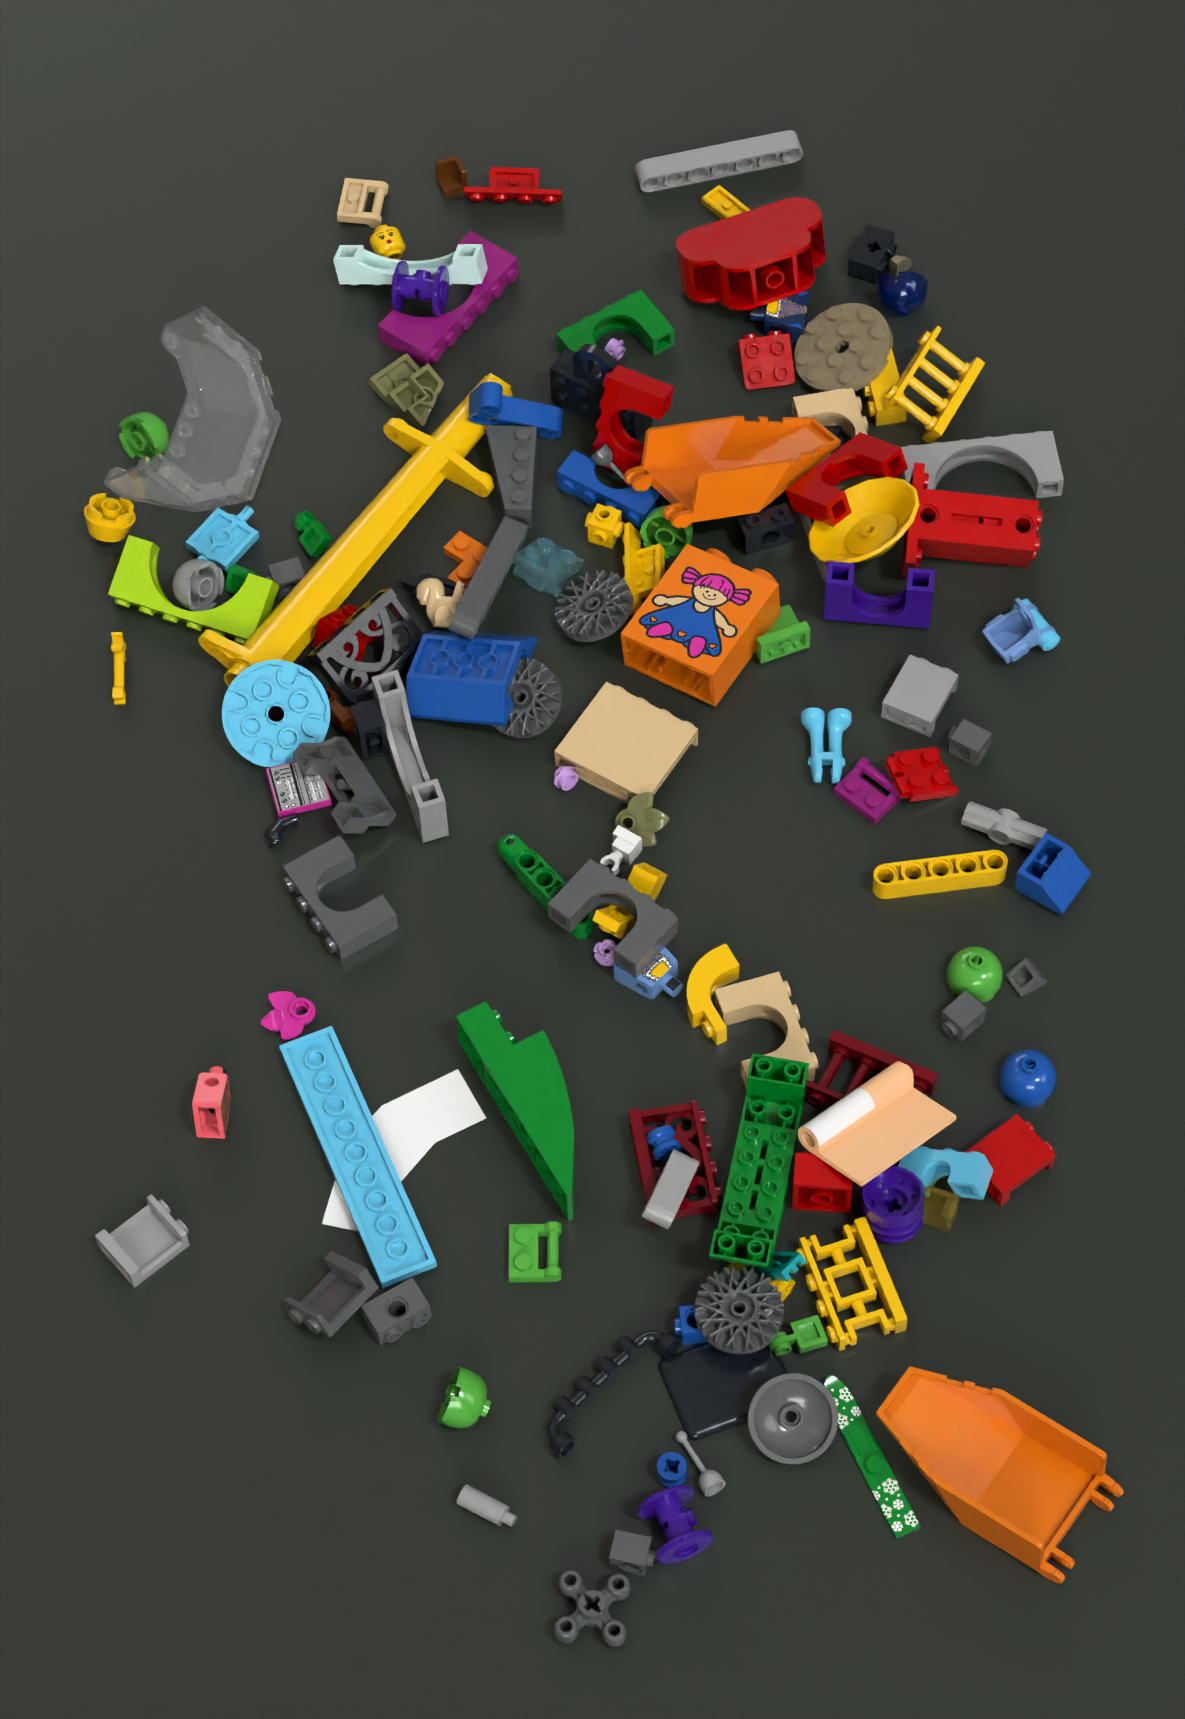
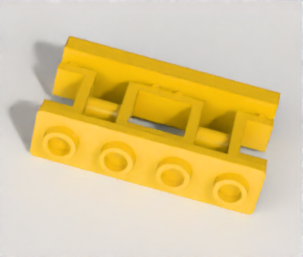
M865 1216L855 1219L854 1225L849 1226L847 1224L843 1226L842 1234L845 1240L820 1247L816 1235L810 1236V1239L807 1240L804 1236L799 1238L798 1249H795V1252L801 1253L807 1261L804 1265L808 1273L805 1275L808 1288L811 1292L815 1291L817 1295L816 1307L821 1318H826L829 1325L826 1326L828 1338L831 1343H836L839 1351L845 1350L846 1345H856L857 1336L854 1330L879 1323L883 1334L887 1335L892 1330L895 1334L906 1331L908 1318ZM857 1241L863 1258L860 1257L847 1262L843 1253L854 1250ZM811 1251H813L816 1261L829 1257L833 1258L835 1266L823 1269L824 1282ZM858 1271L866 1291L841 1298L834 1279ZM878 1292L884 1309L867 1313L864 1304L876 1300ZM832 1301L837 1312L853 1308L856 1317L844 1321L843 1328L845 1333L840 1325Z

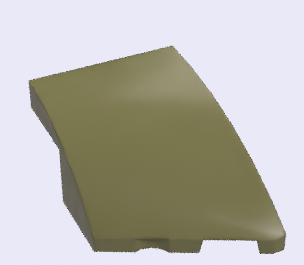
M407 353L372 376L367 382L395 412L420 429L425 426L444 385L443 380L429 364L420 369Z

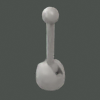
M684 1431L677 1432L675 1436L677 1442L683 1444L701 1472L699 1477L700 1489L707 1497L717 1494L726 1484L724 1479L718 1472L706 1470L687 1441V1434Z

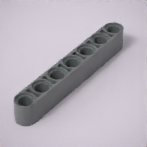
M506 515L504 516L455 609L448 630L469 639H474L524 542L529 525Z

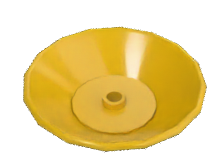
M893 477L869 479L847 488L844 491L852 513L834 527L814 519L808 534L810 551L820 561L827 563L828 561L855 563L883 555L896 544L914 522L920 506L917 490L906 480Z

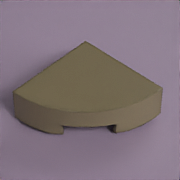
M894 256L890 259L889 276L897 280L912 266V261L906 256Z

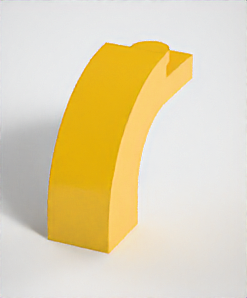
M643 862L634 865L627 881L630 882L634 889L641 894H648L655 902L667 874ZM616 905L596 910L592 919L599 924L598 927L601 930L621 940L625 938L636 924L634 916L628 910Z
M726 943L705 954L692 969L687 982V1013L693 1028L701 1025L705 1035L708 1038L712 1037L716 1045L727 1041V1027L713 1006L711 998L714 995L715 989L739 979L740 965Z

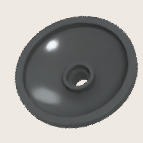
M784 1373L767 1380L755 1392L748 1409V1428L754 1443L766 1456L784 1464H802L817 1458L830 1446L838 1427V1410L833 1396L821 1382L801 1373ZM788 1411H794L796 1413V1417L793 1421H787L785 1419V1415Z

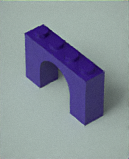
M828 561L824 620L930 628L935 570L908 568L907 585L903 591L892 596H874L861 591L855 585V563Z

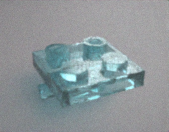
M540 537L515 553L512 563L516 566L513 574L527 581V585L542 592L544 590L555 597H559L562 588L557 585L581 570L584 559L576 556L570 550H565L555 545L553 541Z

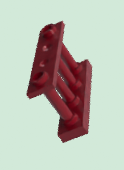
M833 1030L828 1044V1052L833 1056L818 1084L807 1080L805 1098L813 1105L829 1108L860 1087L868 1072L874 1071L879 1074L897 1061L907 1064L912 1069L913 1087L923 1094L926 1093L932 1096L937 1087L938 1073ZM848 1060L859 1067L845 1094L842 1095L828 1088L842 1061Z

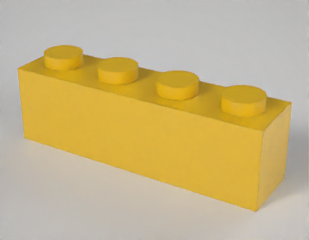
M890 348L887 357L888 363L876 379L862 388L864 397L868 396L869 398L867 402L868 413L870 417H874L876 426L906 422L907 411L899 404L894 403L886 411L882 408L887 400L884 397L886 392L893 384L896 385L900 379L892 348Z

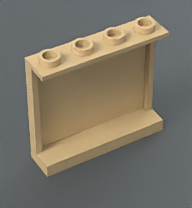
M606 682L554 751L555 766L559 768L561 766H573L580 779L629 804L632 797L643 792H652L654 796L691 744L695 746L698 744V728L689 721H682L665 709H659L649 704L646 699L626 692L621 686H614Z

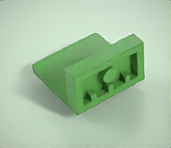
M790 605L780 607L781 615L769 632L757 637L755 653L761 664L810 647V627L807 621L798 622Z

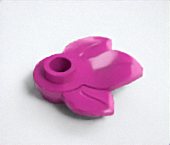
M273 992L268 997L274 1009L261 1020L260 1024L269 1031H280L283 1041L292 1040L302 1033L306 1024L313 1021L316 1009L311 1001L306 998H297L292 992ZM300 1011L307 1012L304 1015H297Z

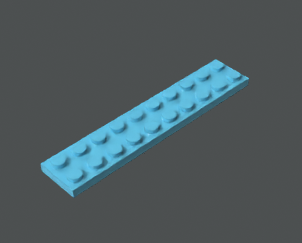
M329 1026L279 1045L281 1055L382 1288L437 1267L434 1255L333 1027Z

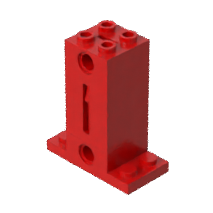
M914 463L909 483L917 490L920 506L914 522L904 533L900 579L907 580L908 568H918L922 556L1028 568L1031 559L1035 560L1036 551H1039L1040 535H1037L1038 527L1041 526L1042 510H1038L1039 501L927 489L929 473H924L925 464Z

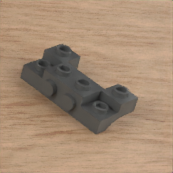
M335 736L323 742L300 743L292 755L304 774H321L339 801L331 815L343 833L364 834L369 826H389L397 816L346 737Z

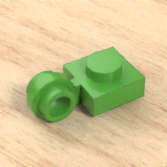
M818 1315L790 1323L791 1335H786V1332H778L768 1346L770 1351H774L776 1356H783L792 1350V1344H796L798 1352L801 1354L827 1346L828 1338Z

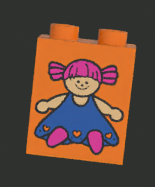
M687 544L621 632L624 665L716 707L755 653L757 637L769 632L781 615L779 584L765 570L754 568L748 571L732 564L730 559L717 549L709 548L703 551Z

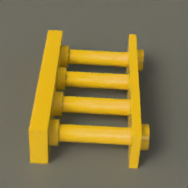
M939 326L931 332L925 331L918 340L919 348L897 384H893L886 392L884 397L887 400L882 406L886 411L894 403H897L925 425L924 428L927 429L922 439L928 444H932L942 436L985 364L978 357L970 363L967 361L964 363L938 343L935 339L942 329ZM929 349L958 371L957 374L960 375L958 380L955 379L953 381L924 358ZM918 367L947 388L946 392L949 393L947 398L944 397L942 399L913 376ZM907 385L936 406L935 410L938 411L936 416L931 417L902 394Z

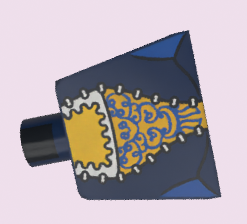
M801 292L769 303L767 307L760 306L751 309L750 320L764 322L765 336H767L768 332L782 331V334L789 333L790 342L797 343L800 335H804L810 292Z

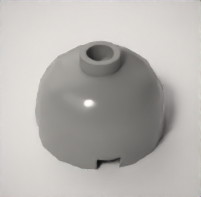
M205 559L186 561L177 569L172 584L173 594L182 606L192 611L210 610L217 604L212 602L217 597V594L222 595L224 588L223 571L221 568L216 567L215 563Z

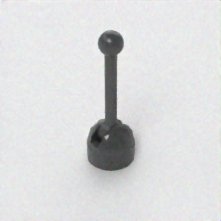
M606 443L592 454L590 458L599 466L608 465L629 488L632 486L625 482L624 474L612 462L613 452Z

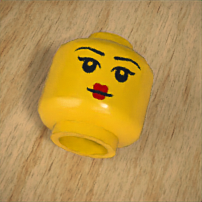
M378 226L369 240L374 254L400 260L406 248L399 230L393 226Z

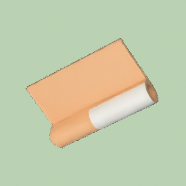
M897 1061L798 1129V1137L801 1144L808 1151L862 1187L954 1122L956 1115L913 1087L912 1069L907 1064Z

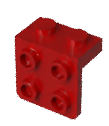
M782 331L768 332L767 336L757 337V334L743 335L742 339L738 340L736 343L737 353H740L744 386L747 390L792 385L795 382L789 333L782 334Z
M344 605L320 618L311 646L316 648L359 608L353 605ZM373 620L369 621L368 627L371 631L380 629V626L375 627ZM358 631L355 635L358 639L359 650L355 661L362 662L366 645L381 637V635L368 637ZM345 643L343 649L346 652L349 651L348 655H346V657H349L352 646L349 643Z

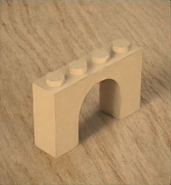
M853 388L793 397V417L815 418L823 426H842V431L851 439L860 432L867 435V418L861 415L860 396L856 397ZM868 475L854 476L841 481L835 488H849L866 480L876 478Z
M779 972L715 989L714 1004L726 1026L753 1018H764L775 1022L784 1031L786 1040L781 1047L765 1054V1056L809 1063L807 1080H815V1069L819 1068L818 1060L815 1053H810L808 1049L809 1037L806 1029L800 1028L798 1007L796 1004H791L789 984L787 980L782 981ZM751 1058L741 1061V1077L745 1087L747 1086V1075Z

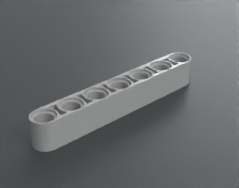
M786 130L644 159L638 162L634 169L641 190L644 192H655L795 163L803 157L804 153L796 132Z

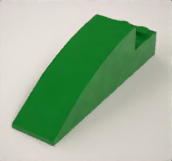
M485 1001L456 1016L459 1044L565 1217L570 1221L574 1217L575 1136L571 1105L557 1057L544 1030L516 1043L509 1030L505 1032L501 1026L502 1019L496 1009L491 1010Z

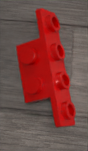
M490 167L489 187H464L463 190L464 196L469 198L470 201L475 202L483 201L484 198H493L495 202H508V199H518L520 203H532L533 200H542L546 204H556L557 201L563 200L562 190L539 189L540 170L537 168Z

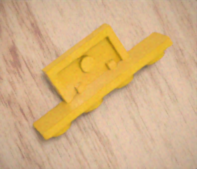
M628 522L624 524V534L622 535L625 546V555H623L622 560L625 567L623 579L633 595V608L630 614L633 617L641 607L642 599L650 595L665 574V549L660 543L641 549L640 533Z

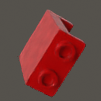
M1018 1114L965 1152L976 1151L984 1154L993 1168L987 1192L1000 1206L1009 1200L1010 1193L1041 1169L1044 1167L1048 1170L1052 1168L1055 1160L1053 1147L1047 1141H1042L1037 1136L1032 1124L1027 1120L1023 1121Z

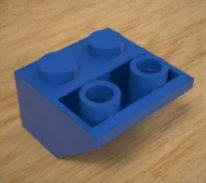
M1045 833L1017 871L1014 889L1062 916L1091 877V873L1069 845Z

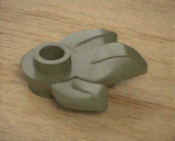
M643 792L632 797L627 809L619 812L615 819L616 828L619 825L641 837L643 847L657 845L654 832L662 829L670 820L669 816L664 812L652 808L654 800L652 792ZM625 818H631L633 820L632 827L629 828L625 826Z

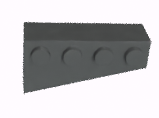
M485 425L487 448L495 475L503 516L511 517L532 528L538 448L537 426Z

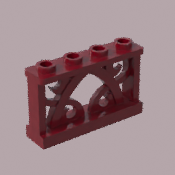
M693 1100L691 1103L640 1111V1108L628 1110L629 1127L645 1207L663 1168L651 1166V1163L659 1160L654 1158L653 1151L650 1149V1144L647 1141V1135L658 1127L643 1125L665 1121L664 1126L671 1125L675 1119L686 1118L692 1124L691 1129L683 1131L681 1129L683 1122L678 1124L675 1129L674 1138L680 1142L682 1151L689 1157L699 1161L687 1191L689 1194L697 1196L694 1188L701 1186L704 1188L706 1195L699 1201H691L684 1196L674 1219L718 1213V1203L723 1202L720 1185L715 1186L713 1177H717L715 1160H709L708 1152L712 1151L709 1134L704 1135L702 1126H706L704 1109H698L697 1100ZM695 1136L698 1148L690 1142ZM701 1166L703 1169L704 1178L697 1176ZM648 1220L649 1226L656 1225L655 1223Z

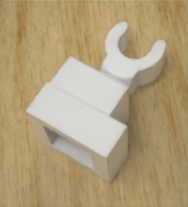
M619 825L612 833V853L603 857L600 861L605 866L608 864L614 865L611 871L615 876L619 872L621 861L631 865L643 849L642 838Z

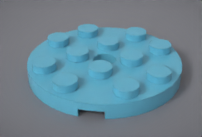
M284 660L262 661L243 670L230 684L222 704V724L232 747L246 760L267 768L296 762L292 754L300 743L323 742L330 723V704L322 684L306 668ZM274 706L280 707L284 712L283 719L278 722L269 719L268 711Z

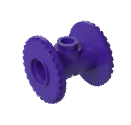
M399 261L392 280L391 300L393 309L401 311L405 305L406 298L417 300L420 296L421 300L432 302L435 316L442 315L449 295L448 268L442 265L439 266L435 278L430 277L431 273L429 271L420 269L416 270V274L409 275L407 262Z
M676 1485L658 1491L646 1498L638 1507L637 1511L641 1519L658 1518L661 1527L665 1529L663 1532L667 1543L656 1553V1559L661 1564H675L688 1560L703 1552L713 1542L711 1531H693V1526L698 1524L697 1519L690 1507L684 1508L695 1496L693 1488L689 1485Z

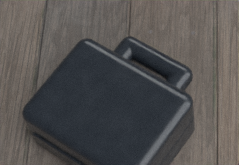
M709 1342L673 1354L668 1358H663L658 1364L659 1373L684 1432L693 1441H698L747 1423L749 1405L759 1387L777 1375L788 1373L781 1357L776 1356L774 1351L771 1352L768 1345L759 1351L749 1354H731L721 1351Z

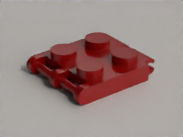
M938 747L893 752L891 757L886 758L884 762L890 777L896 780L893 781V784L900 798H908L910 802L952 797L959 793L957 786H953L948 775L950 773L948 767L944 766L939 755L941 752Z

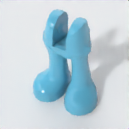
M813 707L804 709L801 712L802 725L808 730L810 735L811 754L808 758V765L811 768L814 783H821L822 765H831V783L838 784L840 782L842 768L845 766V759L842 757V735L852 721V714L847 709H833L827 715L829 752H824L823 749L824 711Z

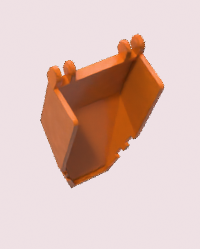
M730 416L649 428L645 434L641 466L628 469L623 477L625 482L629 485L631 484L635 491H646L650 486L656 489L671 503L663 509L664 518L670 520L676 528H687L693 522L760 512L789 486L839 447L841 440L815 418L782 417L781 422L768 421V418L764 416H758V421H744V416Z
M909 1366L876 1412V1416L962 1525L1036 1570L1044 1578L1059 1584L1063 1582L1065 1576L1060 1570L1047 1563V1561L1052 1557L1060 1565L1072 1569L1075 1561L1059 1550L1057 1546L1088 1501L1091 1500L1096 1506L1108 1512H1111L1114 1504L1108 1498L1096 1491L1099 1485L1104 1491L1115 1497L1120 1498L1124 1493L1122 1487L1105 1474L1107 1454L1103 1450L1001 1389L993 1388L991 1390L975 1386L974 1382L965 1380L963 1383L948 1379L946 1375Z

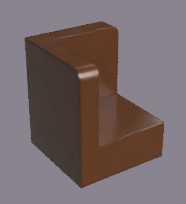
M458 154L436 161V181L444 198L464 193V187H467V174Z

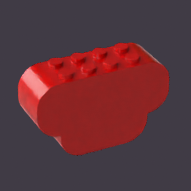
M792 197L683 233L676 241L683 292L689 299L695 302L713 303L720 301L722 305L732 310H750L808 290L815 282V269L826 260L822 211L812 200Z

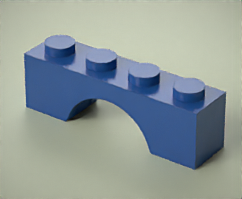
M574 450L557 470V487L563 492L573 494L589 505L593 504L596 506L598 503L604 506H612L622 512V519L627 523L630 522L634 527L641 528L646 516L653 509L661 507V494L651 488L639 492L635 491L633 487L613 489L603 485L596 477L595 462Z

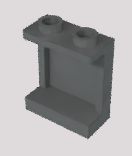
M330 1251L324 1258L331 1271L301 1302L290 1297L284 1300V1303L289 1308L287 1313L298 1325L304 1323L315 1334L321 1332L330 1338L379 1288L365 1267L333 1251Z

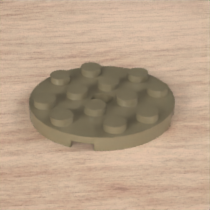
M846 303L832 306L810 321L804 329V335H800L794 353L797 372L804 383L817 393L843 388H853L854 392L858 391L876 379L886 367L890 348H893L891 328L883 315L871 306L861 303ZM840 345H849L845 352L838 353L841 348Z

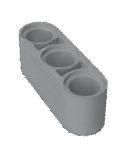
M673 1149L641 1217L668 1230L696 1172L699 1161Z

